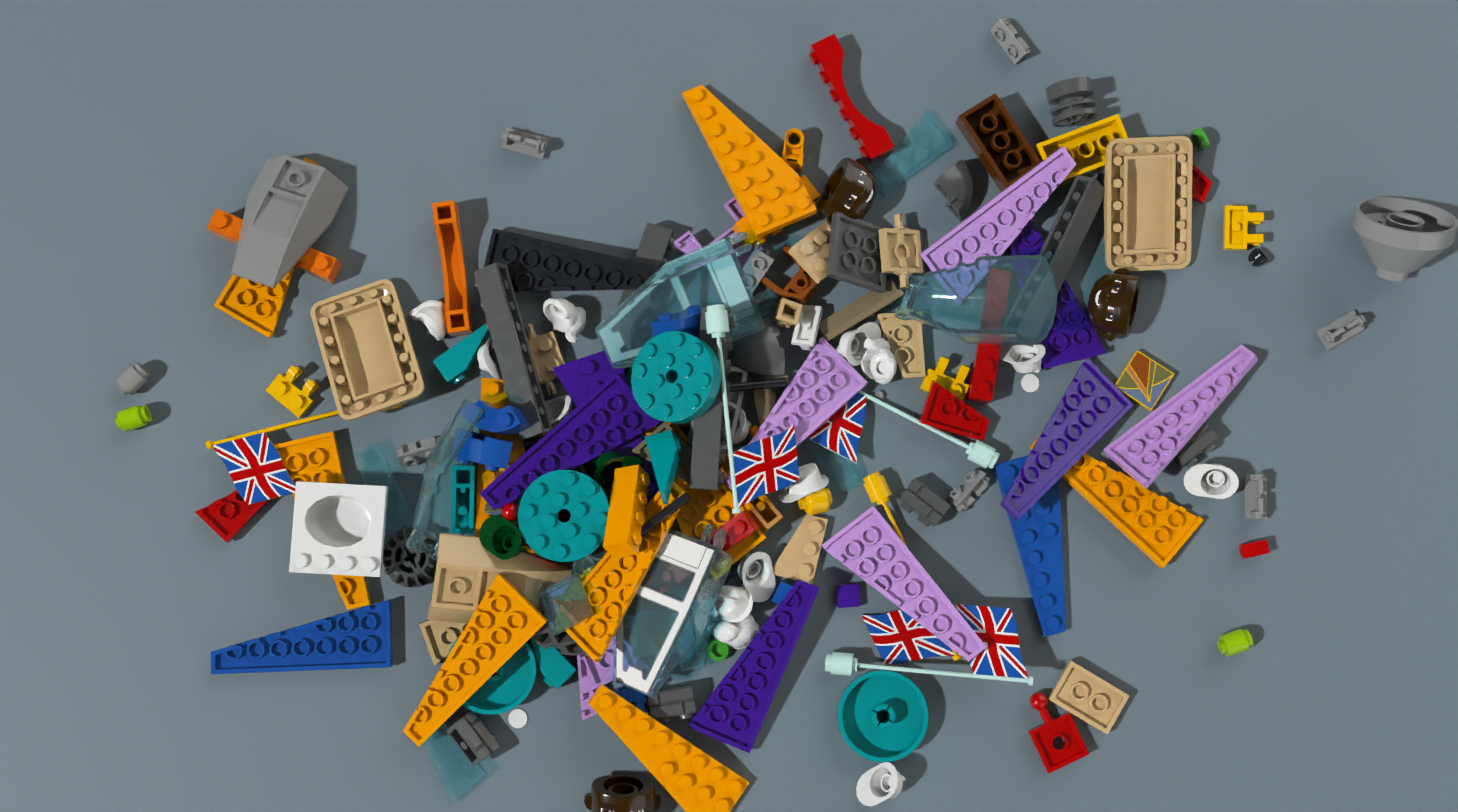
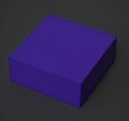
M859 584L836 586L838 608L860 606Z

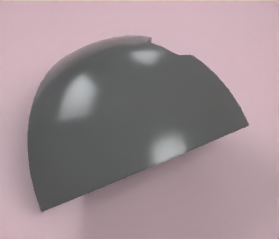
M963 160L951 166L933 184L948 200L945 206L959 221L968 213L974 197L973 177Z
M771 317L763 318L741 330L733 340L732 351H728L727 360H731L732 365L749 372L765 375H784V348H779L778 338L780 331Z
M547 606L543 608L540 613L548 621L531 638L545 649H548L549 646L559 649L563 655L587 654L565 630L557 634V622L555 631Z

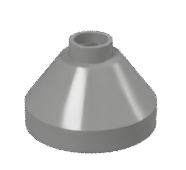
M1373 197L1357 203L1352 226L1371 262L1377 266L1375 274L1389 281H1405L1409 273L1416 271L1454 243L1458 229V220L1450 212L1425 202L1398 197Z

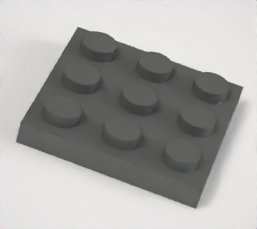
M838 211L833 213L826 276L877 293L885 292L887 273H882L878 234V230L884 227L861 219H851Z

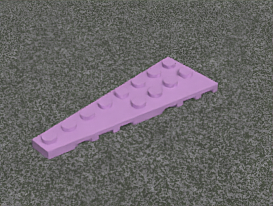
M1064 146L1060 147L919 253L958 306L962 304V301L976 287V284L990 270L995 261L1005 252L1028 221L1033 218L1052 192L1076 166V162Z
M823 337L820 338L750 443L779 434L794 424L797 448L860 392L868 382ZM729 472V474L724 480V483L732 490L731 475Z
M1241 344L1103 449L1105 454L1145 489L1148 488L1258 361L1256 354Z
M874 506L870 507L822 544L826 552L968 662L987 648Z

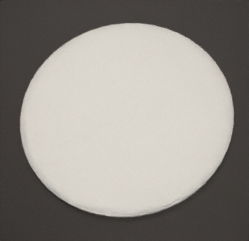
M1026 374L1021 379V386L1027 392H1034L1039 387V379L1034 374Z
M521 709L513 710L508 717L510 725L514 728H522L527 723V714Z

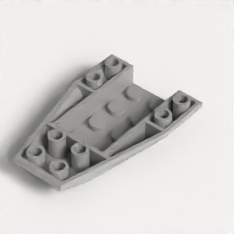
M287 155L267 160L248 194L231 271L232 275L275 288L331 225L349 190L348 186L326 168Z

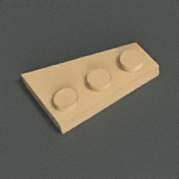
M921 311L877 314V319L886 340L890 344V350L895 356L902 379L925 378Z
M805 515L772 567L774 575L793 580L800 578L811 584L813 583L828 519Z
M435 620L420 622L419 625L434 666L448 655L450 648L465 629L466 623Z

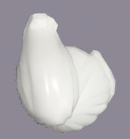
M563 298L547 299L543 304V312L553 325V330L565 333L566 339L569 342L576 343V337L583 331L586 324L585 310L582 307H575L571 302Z
M428 300L409 312V316L414 321H421L428 328L427 334L433 335L437 341L444 339L447 333L445 303L438 300Z
M877 337L873 340L867 338L864 343V348H867V351L860 361L863 374L877 383L887 384L892 380L897 369V362L894 354L890 351V344L883 338Z
M751 614L740 622L722 620L718 623L709 624L707 627L708 631L718 641L727 643L734 649L746 648L760 630L759 625L754 621Z

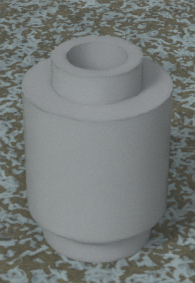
M137 362L116 379L118 383L116 387L125 395L128 393L133 395L148 381V377L151 374L144 366Z

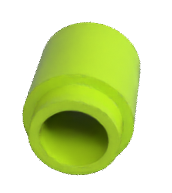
M136 405L118 411L117 417H115L117 427L124 432L146 426L152 420L151 413L146 405Z
M1237 629L1220 635L1217 646L1221 654L1225 653L1227 657L1249 650V647L1253 646V639L1247 629Z

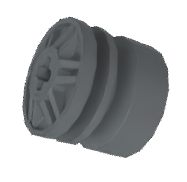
M1070 78L1054 83L1045 89L1049 105L1057 106L1050 111L1051 116L1054 117L1052 119L1054 127L1077 126L1091 121L1098 116L1097 108H1093L1096 106V101L1086 99L1094 94L1091 78Z

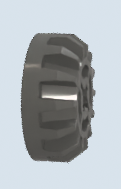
M417 527L403 528L397 533L392 534L389 541L384 545L383 563L385 573L390 576L394 583L404 587H422L431 583L435 577L439 539L432 532ZM411 542H416L423 548H414ZM401 547V561L396 563V552ZM423 552L426 553V561L424 566L422 564L425 557ZM410 553L417 555L414 558L415 562L408 560L411 557ZM403 564L406 567H411L414 573L404 572L398 566Z

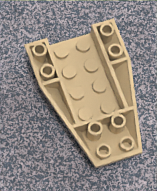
M440 533L432 597H430L427 620L468 624L494 578L499 573L541 612L546 607L543 595L569 582L572 569L527 552H521L516 557L502 560L482 546L479 537Z

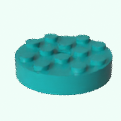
M681 331L664 332L650 339L636 356L631 373L632 391L641 409L654 419L674 424L691 422L702 416L715 401L721 383L720 364L713 349L701 338ZM671 374H674V375L678 374V378H677L676 381H675V376H673V375H671Z
M573 470L548 472L533 481L524 492L518 509L519 528L526 543L540 556L557 562L576 561L592 554L603 543L610 503L602 487L591 477ZM567 509L571 514L568 522H562L559 517V512Z
M458 638L456 639V641L454 642V644H453L452 647L450 648L449 653L451 652V650H452V648L454 647L455 643L457 642ZM528 640L462 705L477 713L493 715L512 710L522 703L530 693L537 675V658L531 642Z
M872 670L854 678L843 690L837 706V723L843 739L855 753L875 762H892L906 757L921 743L928 726V708L922 692L910 679L890 670ZM887 710L888 718L885 721H878L876 712Z

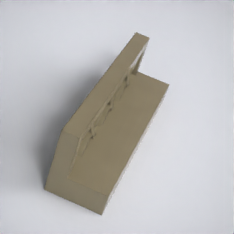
M890 279L886 281L885 292H868L821 321L819 331L824 339L830 343L846 331L853 329L902 299L904 293L901 289L898 290Z

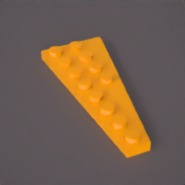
M304 157L303 161L309 162L320 166L319 164L313 162L312 160ZM293 266L275 288L232 275L214 307L272 339L295 267Z
M334 431L274 445L295 484L296 481L346 484ZM332 575L347 610L371 605L365 576Z
M1038 436V437L1034 440V442L1029 446L1030 449H1032V448L1034 447V445H1035V443L1037 442L1039 436ZM1085 453L1062 476L1069 485L1160 569L1167 565L1203 522L1200 516L1197 517L1186 511V508L1168 501V498L1158 495L1147 488L1145 489L1136 480L1120 471L1113 470L1106 463L1099 462L1090 457L1088 453Z
M673 482L668 504L663 505L660 491H658L645 507L644 523L684 494L685 491ZM681 507L642 536V542L639 545L637 555L613 558L607 552L581 582L585 594L581 595H586L588 600H568L589 602L593 615L565 629V631L594 662L599 663L604 656Z
M501 573L494 578V581L403 730L418 747L548 621Z
M600 684L588 701V704L686 812H730L748 786V780L605 685Z

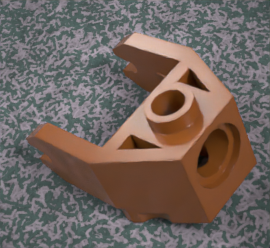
M785 245L782 249L783 253L795 262L800 270L785 288L778 287L765 276H763L760 283L780 299L784 298L807 305L820 290L819 286L788 253L790 247Z

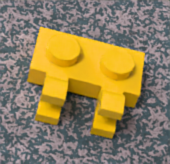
M1225 205L1223 250L1245 251L1247 244L1250 246H1260V243H1263L1264 234H1247L1248 223L1260 225L1264 221V212L1250 213L1248 212V206Z
M941 356L935 370L928 368L920 389L928 392L931 382L934 380L963 401L969 385L965 384L964 380L970 368L961 365L955 379L948 377L943 373L949 359Z
M292 365L288 369L286 376L278 374L265 391L298 418H302L315 402L310 397L321 385L314 380L308 379L303 389H299L294 383L303 374V371L299 367Z

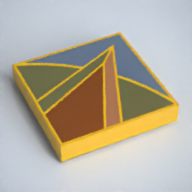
M1136 350L1114 385L1126 397L1148 411H1152L1174 376V373Z

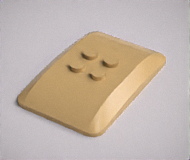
M1188 137L1116 138L1107 144L1104 177L1105 262L1111 271L1119 268H1127L1129 271L1181 269L1190 263L1193 145Z
M382 279L319 301L312 306L310 311L337 411L342 419L353 421L422 395L425 387L396 288L390 280Z

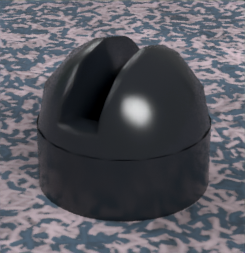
M1257 247L1248 256L1249 262L1254 260L1252 266L1259 267L1268 261L1264 253Z

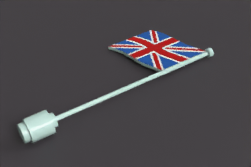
M724 304L706 306L707 312H705L707 334H712V338H717L734 504L732 514L741 513L740 507L757 497L786 488L800 479L795 430L793 424L779 434L754 441L733 452L721 338L726 337L725 333L730 332L728 311L725 310Z
M863 391L858 392L809 436V440L857 464V447L865 420L867 398L966 448L967 459L984 468L989 467L992 469L1000 453L996 452L995 448L979 440H976L975 443L971 441L968 445L932 426L919 422V419Z
M955 604L959 613L987 647L969 661L973 673L858 663V658H854V653L843 652L827 653L825 660V671L834 675L852 676L853 672H857L858 668L1022 682L1033 686V676L1028 678L1021 657L1017 625L1010 608Z

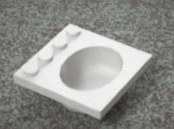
M296 481L289 572L382 577L388 486Z

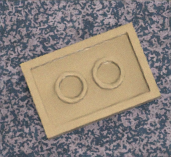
M827 220L788 251L817 284L827 277L831 226L827 223Z
M1069 660L1047 699L1108 735L1130 695Z

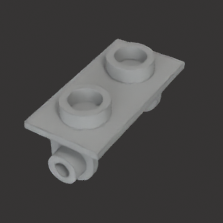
M1006 18L1003 20L999 19L990 30L1014 64H1017L1022 57L1025 58L1031 53L1030 47L1021 36L1017 39L1015 38L1018 32L1010 20L1007 21Z
M506 128V131H503L501 136L503 140L501 148L543 159L549 138Z
M755 248L739 273L746 292L752 295L774 261L769 256L770 252L767 249L763 248L761 251Z
M1353 310L1319 329L1316 333L1326 350H1329L1364 330L1363 323L1366 320L1362 314L1356 315Z
M432 436L420 440V448L417 447L416 441L400 445V448L397 449L398 455L396 457L402 467H411L423 461L436 460L445 455L440 446L442 445L441 438Z
M975 468L967 473L965 480L950 492V496L946 501L954 505L958 512L966 511L975 501L970 494L974 492L979 496L989 486L988 482L990 479L986 476L985 472Z
M1244 474L1245 519H1267V475Z

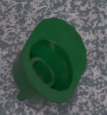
M607 451L598 458L593 459L595 472L592 478L600 486H607L613 484L616 468L639 464L644 470V461L637 456L622 457L615 451Z
M499 515L491 516L482 524L479 531L480 542L486 550L497 558L508 560L518 556L521 552L527 551L520 529L506 518Z

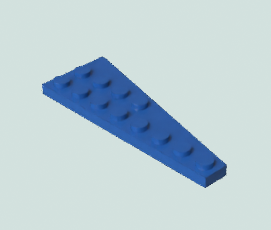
M1028 456L994 465L1002 498L1005 497ZM1059 479L1017 521L1007 512L1043 637L1066 631Z
M383 601L212 651L211 674L393 667L391 601Z

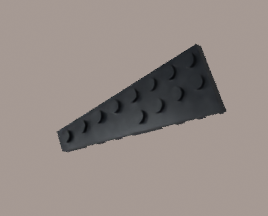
M494 228L484 267L493 263L507 265L514 292L641 290L661 271V267Z

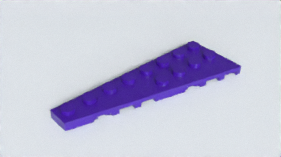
M1031 220L1028 221L1008 247L1020 292L1044 244L1040 233L1037 232ZM1066 279L1035 343L1043 345L1046 351L1043 358H1041L1042 370L1106 354L1105 348L1102 347L1095 330L1089 324L1085 312L1081 310L1077 303L1075 295Z
M1089 358L1081 364L1000 503L1015 521L1022 517L1133 406L1132 402Z

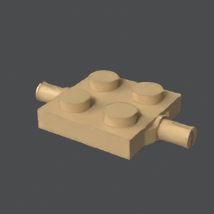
M895 214L894 228L878 230L882 273L898 275L900 289L909 288V274L919 275L923 273L922 257L919 255L921 253L920 230H910L904 227L903 214Z
M533 323L525 325L524 328L528 336V343L540 384H545L548 396L555 395L557 392L553 381L558 377L554 373L553 368L566 364L555 332L551 331L543 335H536Z

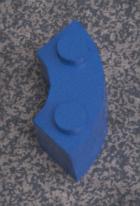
M692 305L675 314H659L652 322L653 337L669 331H681L699 337L700 306Z
M479 400L462 412L465 418L474 426L496 434L511 435L531 427L521 410L511 405L502 409H495L491 403Z
M457 428L451 455L458 457V462L471 464L472 461L486 465L485 469L499 471V468L507 469L513 442Z

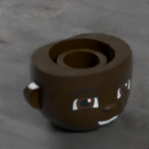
M847 157L842 159L831 173L817 206L818 211L827 216V223L830 226L832 214L837 211L856 220L862 219L872 207L878 185L875 176L868 170L866 163L861 159L853 160Z
M1119 268L1114 273L1101 276L1095 281L1089 296L1088 320L1101 333L1102 338L1110 342L1114 341L1117 336L1128 337L1134 321L1141 279L1130 275V271L1127 268Z
M606 775L598 777L593 781L590 793L584 796V803L591 812H654L661 805V797L655 794L654 783L648 778L642 776Z

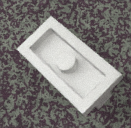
M803 305L798 324L794 328L792 345H799L801 350H811V347L815 346L823 312L822 306Z

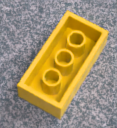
M1119 114L1038 143L1033 150L1042 162L1060 147L1064 146L1076 162V166L1061 184L1057 186L1059 187L1074 181L1076 175L1088 176L1104 170L1107 144L1112 139L1128 138Z

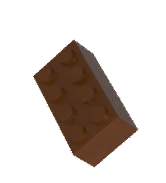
M996 93L958 116L955 122L1000 192L1041 162Z

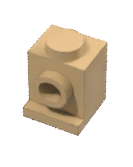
M782 298L776 305L772 319L780 327L793 328V326L798 324L803 305Z

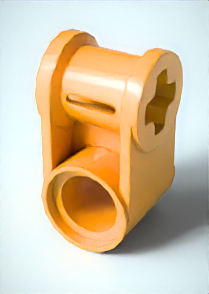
M794 128L788 130L785 134L781 158L793 170H798V172L802 173L804 135L802 131ZM791 136H797L800 142L797 145H792L788 139Z

